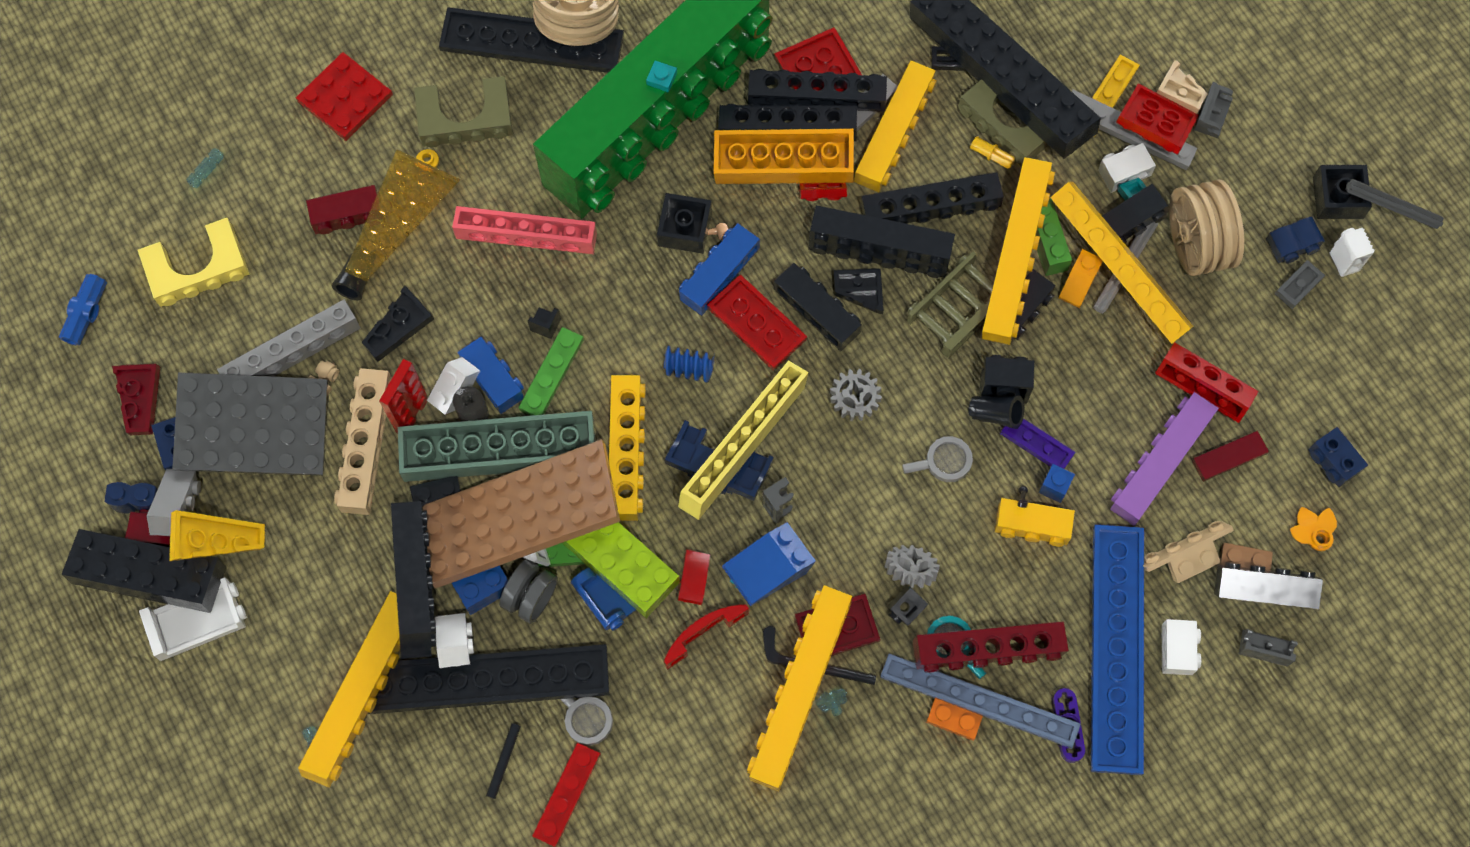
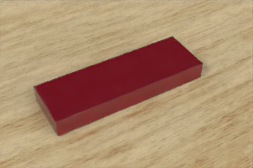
M1256 431L1195 457L1192 462L1204 482L1268 454L1269 450L1259 432Z

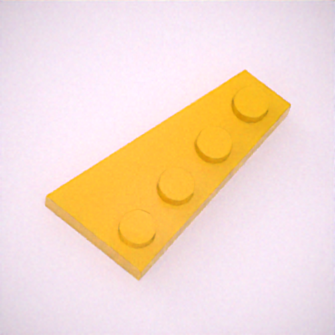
M179 510L171 512L169 561L255 551L264 548L265 524Z

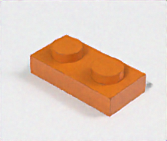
M935 698L926 723L974 741L983 716Z

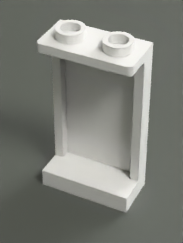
M226 578L220 579L221 584L211 613L170 604L155 610L149 607L139 610L154 657L163 661L245 628L243 619H246L247 616L243 606L237 603L236 597L239 596L235 583H230Z

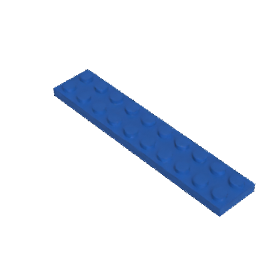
M1094 525L1091 772L1129 775L1144 774V528L1109 525Z

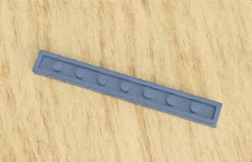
M888 654L880 676L881 679L943 700L1071 749L1081 725L1075 721L938 671L925 673L924 669L916 670V663L892 654Z

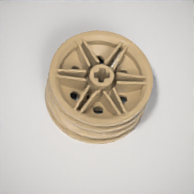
M533 0V18L538 30L555 42L572 46L589 45L601 41L613 32L618 22L619 0Z
M1218 179L1211 182H1203L1199 185L1193 184L1174 189L1169 206L1170 229L1177 256L1184 270L1191 276L1212 273L1214 270L1222 271L1238 267L1244 253V229L1237 200L1229 185L1225 181Z

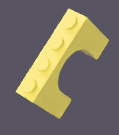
M228 218L205 225L212 244L213 255L208 266L199 273L182 275L173 271L167 251L161 242L138 249L153 298L160 307L171 306L178 300L186 297H195L200 292L208 289H217L222 284L230 281H239L244 276L249 275L234 228Z

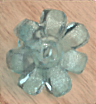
M845 689L832 690L830 694L824 692L815 703L822 712H827L831 709L832 714L838 716L842 713L840 704L847 702V693Z

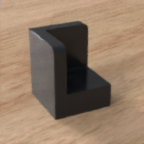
M539 307L535 317H529L528 319L530 331L552 339L561 321L559 309L554 308L550 312Z

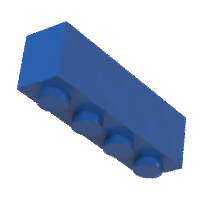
M738 223L733 229L729 228L723 236V241L719 245L712 247L704 263L700 262L696 266L693 276L689 280L685 279L679 287L680 301L702 316L708 310L707 304L731 283L760 249V239Z

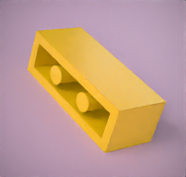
M1001 498L998 505L995 533H1000V536L1005 538H1015V536L1024 537L1028 542H1039L1041 540L1049 542L1052 546L1062 547L1068 545L1071 540L1075 510L1028 503L1027 508H1022L1018 506L1017 500Z

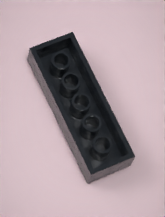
M816 205L810 228L809 250L820 255L827 253L835 255L840 259L851 258L864 264L876 263L888 269L900 268L908 273L919 272L927 274L932 278H945L955 234Z
M421 501L391 503L401 659L432 657L431 647H436V623L434 619V598L432 596V575H430L429 570L431 568L430 553L427 552V547H429V535L426 532L427 510L422 511Z
M78 529L61 575L74 585L211 613L221 584L220 579L224 576L226 566L218 557L213 556L169 561V547Z

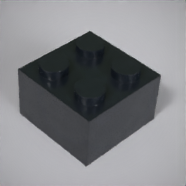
M1367 165L1319 166L1313 176L1317 219L1365 218L1372 208V203L1346 191V184L1354 179L1369 185Z
M666 193L657 232L658 246L704 254L712 215V200Z
M1001 355L986 357L980 373L979 396L1007 397L1019 395L1022 397L1024 404H1027L1034 388L1035 360H1028L1026 357L1009 359Z

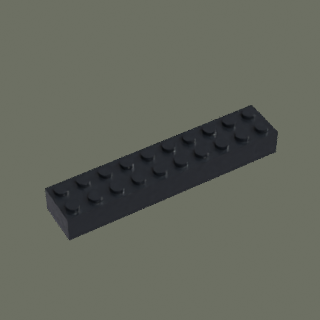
M970 0L910 1V19L943 47L978 81L982 79L1007 108L1063 159L1098 134L1101 117Z

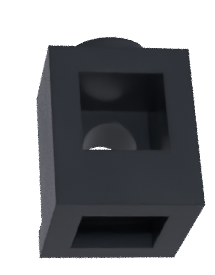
M905 585L902 588L903 590L887 608L891 611L888 616L898 625L903 622L909 626L927 607L928 603L911 587ZM903 602H906L908 605L905 611L900 609Z

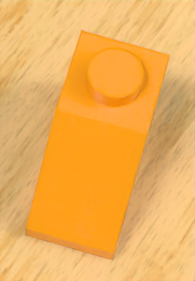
M1082 249L1058 298L1080 308L1102 265V259Z

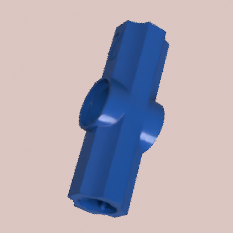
M86 274L77 296L72 297L68 303V317L59 335L62 341L74 346H80L89 323H93L98 316V303L107 284L105 279L94 274Z

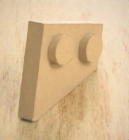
M1174 60L1157 93L1198 114L1208 93L1201 86L1197 85L1195 79L1190 74L1185 75L1179 68L1180 63Z

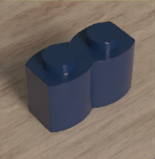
M1313 217L1278 228L1270 232L1266 238L1277 262L1285 261L1286 264L1297 260L1299 255L1305 253L1312 255L1318 252L1325 241Z
M115 482L107 485L104 502L116 512L124 514L142 509L149 510L158 489L148 483H138L130 486L127 483Z

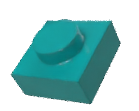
M654 61L646 79V84L669 92L677 75V68Z
M1138 177L1119 184L1118 192L1126 201L1146 188V185Z

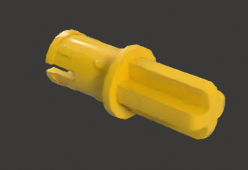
M979 136L975 137L971 143L970 149L987 157L988 161L992 160L1007 169H1010L1015 162L1014 156L999 149L997 144L992 145Z

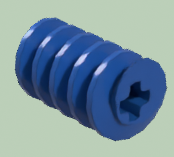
M667 346L664 360L666 375L671 376L675 370L677 378H680L684 372L687 380L694 374L695 381H699L703 375L704 382L708 383L713 372L715 354L710 360L708 352H705L703 357L699 358L697 350L693 356H690L689 349H686L684 354L681 355L680 347H677L675 352L671 353L670 346Z

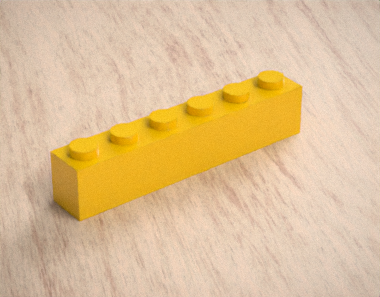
M910 61L855 172V183L878 193L883 185H888L892 175L889 172L892 166L896 168L901 157L898 153L901 148H906L910 139L908 133L910 129L914 130L918 123L919 117H917L919 110L924 111L928 102L926 98L928 92L932 93L937 83V80L934 79L936 70Z

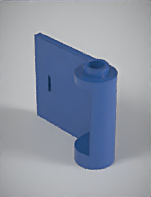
M591 568L581 571L570 582L605 630L611 629L614 631L624 624L623 620L636 611L635 608L594 573Z

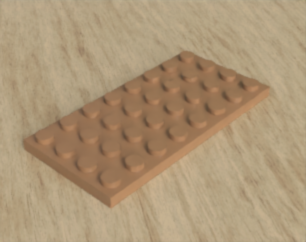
M602 439L425 504L422 507L423 511L427 510L426 532L429 535L427 552L430 553L431 568L429 570L430 575H432V585L435 589L620 522L606 445Z

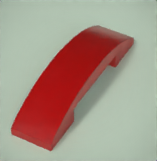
M734 605L721 608L691 624L681 633L669 649L664 659L666 669H670L688 656L685 648L686 645L721 621H724L728 628L746 617L749 614L748 606Z

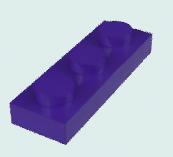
M1024 418L1018 429L1005 426L1000 433L1050 467L1052 464H1055L1065 469L1075 454V451Z

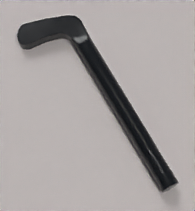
M773 626L766 627L763 630V642L767 661L771 664L787 666L789 661L794 662L795 658L776 652V629ZM827 665L824 673L825 675L875 685L876 675Z

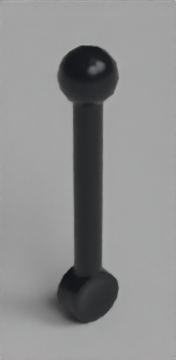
M1021 486L1018 489V492L1021 494L1018 506L1027 508L1028 501L1025 500V496L1028 493V488Z

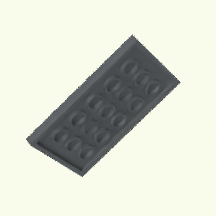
M178 372L172 469L179 471L323 476L327 379Z

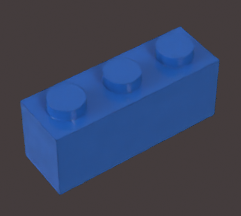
M479 337L460 350L458 355L480 370L475 381L498 412L502 414L523 400L522 390L524 387L517 377L513 379L508 372L511 370L504 359L499 361L496 357L497 350L490 341L486 343L482 337Z

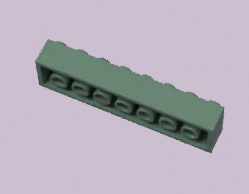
M592 411L398 427L399 474L404 482L442 479L451 476L467 477L512 473L596 442Z

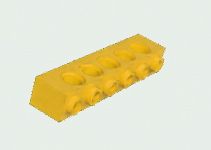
M611 375L609 466L620 521H638V513H643V498H639V490L644 488V476L639 475V466H644V452H640V443L645 442V430L640 429V421H645V406H641V398L646 396V385L641 384L640 375ZM630 398L634 400L632 405L626 406L622 404L625 399ZM625 421L634 423L631 428L622 427ZM624 444L634 446L632 450L627 452L621 450ZM624 467H631L633 469L628 475L620 472ZM623 490H630L632 495L628 498H622L620 493Z

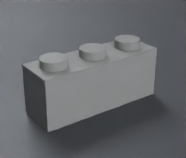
M166 469L147 514L150 535L170 536L171 512L175 510L193 511L195 497L201 491V483L197 481L196 471Z

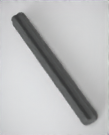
M1354 179L1346 184V191L1350 194L1432 228L1438 229L1443 225L1444 218L1436 213Z

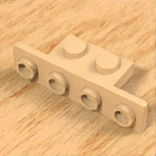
M1215 521L1202 531L1192 532L1187 535V538L1179 542L1167 544L1165 549L1159 552L1148 553L1144 556V570L1150 572L1168 564L1172 578L1176 583L1195 576L1221 563L1213 541L1233 532V527L1223 521Z

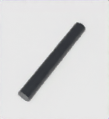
M511 723L486 797L496 799L521 728L517 724Z

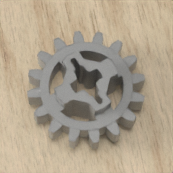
M849 369L848 376L840 373V381L834 379V387L830 388V394L833 395L830 397V403H836L834 411L841 410L842 418L847 414L850 415V421H853L855 416H858L859 420L863 421L864 414L871 417L872 410H878L879 405L877 403L881 402L882 396L878 395L881 393V387L876 386L877 378L870 380V372L866 373L865 376L861 375V369H858L857 374H853V371ZM848 383L847 389L842 390V392H840L842 387ZM853 389L854 392H856L857 396H859V401L857 400L855 395L852 394ZM871 398L870 402L864 406V402Z
M901 545L900 549L893 547L892 552H888L885 568H887V575H893V581L900 580L901 585L907 584L911 588H914V585L923 588L924 583L931 586L932 581H936L940 565L936 564L937 558H931V552L924 553L923 548L918 549L913 545L910 548Z

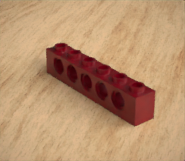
M1064 622L917 635L912 640L916 670L924 669L925 673L937 672L940 667H949V670H960L964 668V665L973 664L974 668H983L989 666L988 663L998 662V666L1013 664V660H1022V663L1037 662V658L1045 657L1047 661H1056L1062 659L1061 656L1069 651ZM1035 638L1043 641L1044 649H1040L1035 645ZM1011 640L1018 642L1020 651H1015L1011 648ZM986 643H992L995 646L996 652L994 654L987 651ZM961 645L970 647L971 656H966L962 653ZM937 647H942L946 650L947 658L938 656L936 652Z

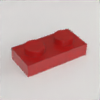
M799 183L800 197L807 201H816L819 198L840 200L842 197H847L846 183Z

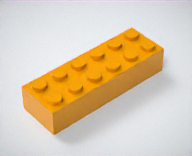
M854 129L714 130L715 183H854Z

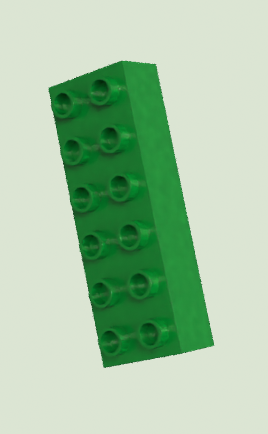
M685 0L533 143L542 186L580 219H583L591 210L600 213L606 209L615 196L613 189L624 178L628 182L637 179L647 165L645 158L655 148L661 152L668 149L676 140L679 133L677 127L687 118L692 121L699 119L709 107V96L718 88L723 91L729 90L740 77V67L749 58L756 62L767 53L772 44V40L769 38V26L773 19L769 14L770 0ZM654 61L677 68V75L669 92L646 84V79Z

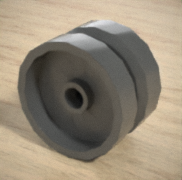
M528 559L524 560L509 579L500 598L499 605L510 613L518 610L519 618L532 624L539 618L549 603L557 586L558 577L547 570L539 574V566Z

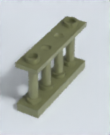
M974 251L968 257L966 255L962 256L956 263L957 267L920 303L916 301L908 309L907 322L911 325L919 318L938 335L944 344L941 353L948 359L984 325L990 300L987 303L981 302L957 281L961 275L967 272L992 294L994 283L973 266L977 255ZM949 287L975 309V314L971 318H965L941 296ZM932 303L938 305L959 324L958 327L960 329L955 334L952 332L948 333L925 312Z

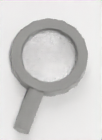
M953 436L942 437L930 446L926 460L903 464V473L907 474L929 469L930 473L938 480L956 482L963 479L969 473L973 462L972 452L962 439Z
M584 697L578 700L573 698L560 699L569 708L565 716V726L573 740L590 746L599 744L607 738L612 731L613 717L611 710L605 702L595 697Z

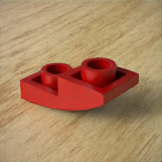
M686 549L682 576L679 583L678 601L702 605L710 554Z

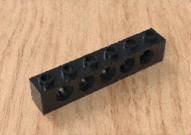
M765 69L749 71L748 105L826 104L829 106H840L842 104L857 106V111L885 112L887 76L878 74L868 76L856 73L835 74L833 72L812 73L811 71L790 72L788 70L767 71ZM774 85L776 88H768L767 86ZM797 86L799 89L794 90L790 87ZM819 87L822 90L816 91L813 88ZM842 88L845 91L839 92L836 89ZM864 89L868 92L861 93L858 90Z
M826 104L720 105L718 130L854 129V141H857V106L842 104L840 106H829Z
M998 172L864 195L861 196L860 208L862 215L905 224L912 222L926 223L935 218L948 219L957 214L971 215L980 210H996L1001 207L1004 195ZM978 193V194H980L982 197H981V198H976V197H974L972 194ZM951 197H956V198H958L960 201H958V202H953V201L950 200V198H951ZM933 201L937 203V205L931 206L927 202ZM911 205L915 209L908 210L904 206ZM889 209L892 213L885 214L882 210Z

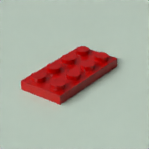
M741 274L707 304V309L773 371L807 340V336Z
M405 359L402 360L379 400L396 433H398V427L414 426L416 422L415 416L419 410L424 409L428 399L412 362Z

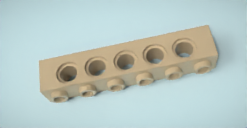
M360 368L359 376H355L354 390H356L355 399L352 398L350 402L352 417L351 421H348L346 425L348 441L347 444L343 445L342 457L345 458L344 465L339 468L338 480L341 483L339 490H336L334 496V503L341 513L370 515L386 421V413L379 400L392 379L389 371ZM368 393H375L372 399H365ZM365 415H372L369 421L361 422ZM363 437L368 438L365 444H357L359 439ZM364 460V464L361 467H353L356 461ZM360 483L358 490L349 491L352 484Z

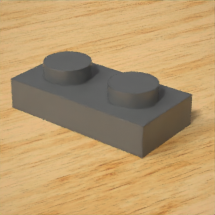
M1307 260L1275 292V295L1293 309L1325 277V274Z

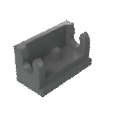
M1212 82L1197 120L1195 131L1215 138L1219 137L1233 99L1230 97L1233 94L1231 89Z
M786 477L763 491L762 505L775 525L780 522L782 517L789 514L793 508L790 505L783 509V505L791 501L794 493L787 494L789 481Z
M1246 629L1242 632L1239 655L1288 667L1295 662L1296 654H1293V650L1298 643L1297 641H1288Z

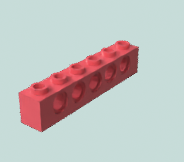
M456 206L452 226L456 239L593 255L597 238L596 224L592 221Z

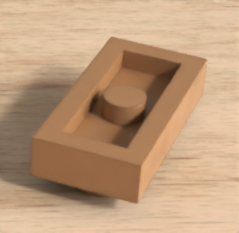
M1223 543L1220 554L1221 563L1219 565L1225 566L1226 562H1235L1241 564L1240 568L1250 569V565H1261L1266 567V571H1271L1273 552Z

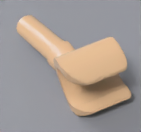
M719 223L715 228L708 230V235L718 234L719 239L723 240L728 226L725 223Z

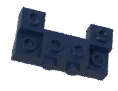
M685 420L676 440L669 449L665 458V464L686 472L691 480L714 452V449L702 445L707 436V429L702 428V430L694 428ZM755 450L721 494H726V492L729 494L736 493L755 501L760 487L772 466L774 457L770 455L768 458L757 454Z

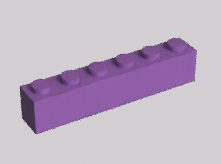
M1195 392L1190 399L1186 396L1177 407L1181 410L1177 417L1173 414L1164 425L1167 428L1164 435L1158 433L1151 443L1154 446L1151 453L1145 451L1138 461V464L1141 465L1138 471L1135 472L1132 469L1124 482L1128 485L1124 490L1119 488L1111 498L1114 504L1110 510L1133 526L1139 521L1219 409Z

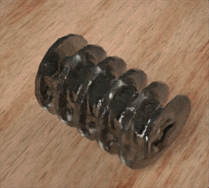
M466 386L456 391L452 401L461 422L488 419V408L482 393L478 389Z

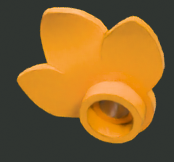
M1301 507L1297 514L1298 525L1290 528L1293 538L1301 544H1309L1314 550H1328L1333 544L1332 533L1337 527L1333 511L1327 508L1317 516L1307 508ZM1317 536L1322 537L1323 540H1324V543H1319V542L1316 540V537H1317Z

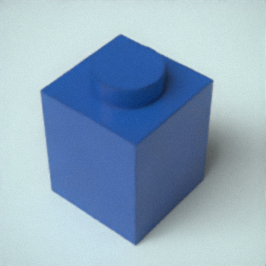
M1052 464L1039 493L1061 503L1075 474Z

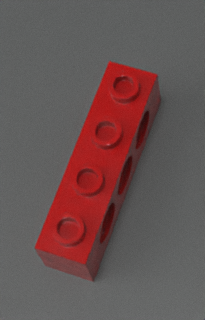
M1175 342L1155 373L1190 395L1194 392L1218 407L1219 412L1240 423L1259 392Z

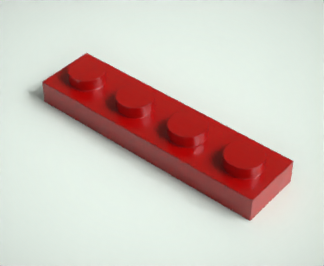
M580 743L576 744L532 835L534 838L557 847L601 756L599 752Z

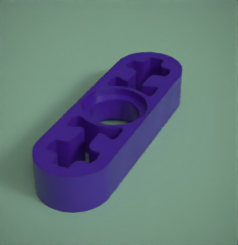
M1067 688L1058 690L1052 698L1054 714L1060 716V713L1065 711L1063 703L1058 702L1063 694L1065 698L1071 700L1067 704V711L1070 712L1072 710L1073 714L1066 713L1061 717L1081 724L1075 693ZM1081 725L1077 733L1078 739H1075L1073 745L1074 748L1079 749L1075 757H1072L1071 753H1067L1068 747L1059 744L1062 758L1069 763L1078 762L1085 754Z

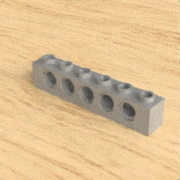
M344 299L217 370L219 374L274 377L361 328Z

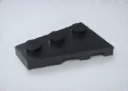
M406 286L400 291L401 295L396 302L390 304L388 307L389 311L383 319L377 321L362 341L363 346L377 362L434 320L431 313Z

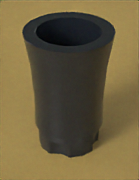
M357 246L353 253L350 254L340 274L331 284L333 290L345 298L356 301L361 300L376 259L374 252L365 247Z
M1019 395L1007 397L973 396L968 406V413L972 419L999 424L1012 429L1020 427L1025 412L1024 401Z

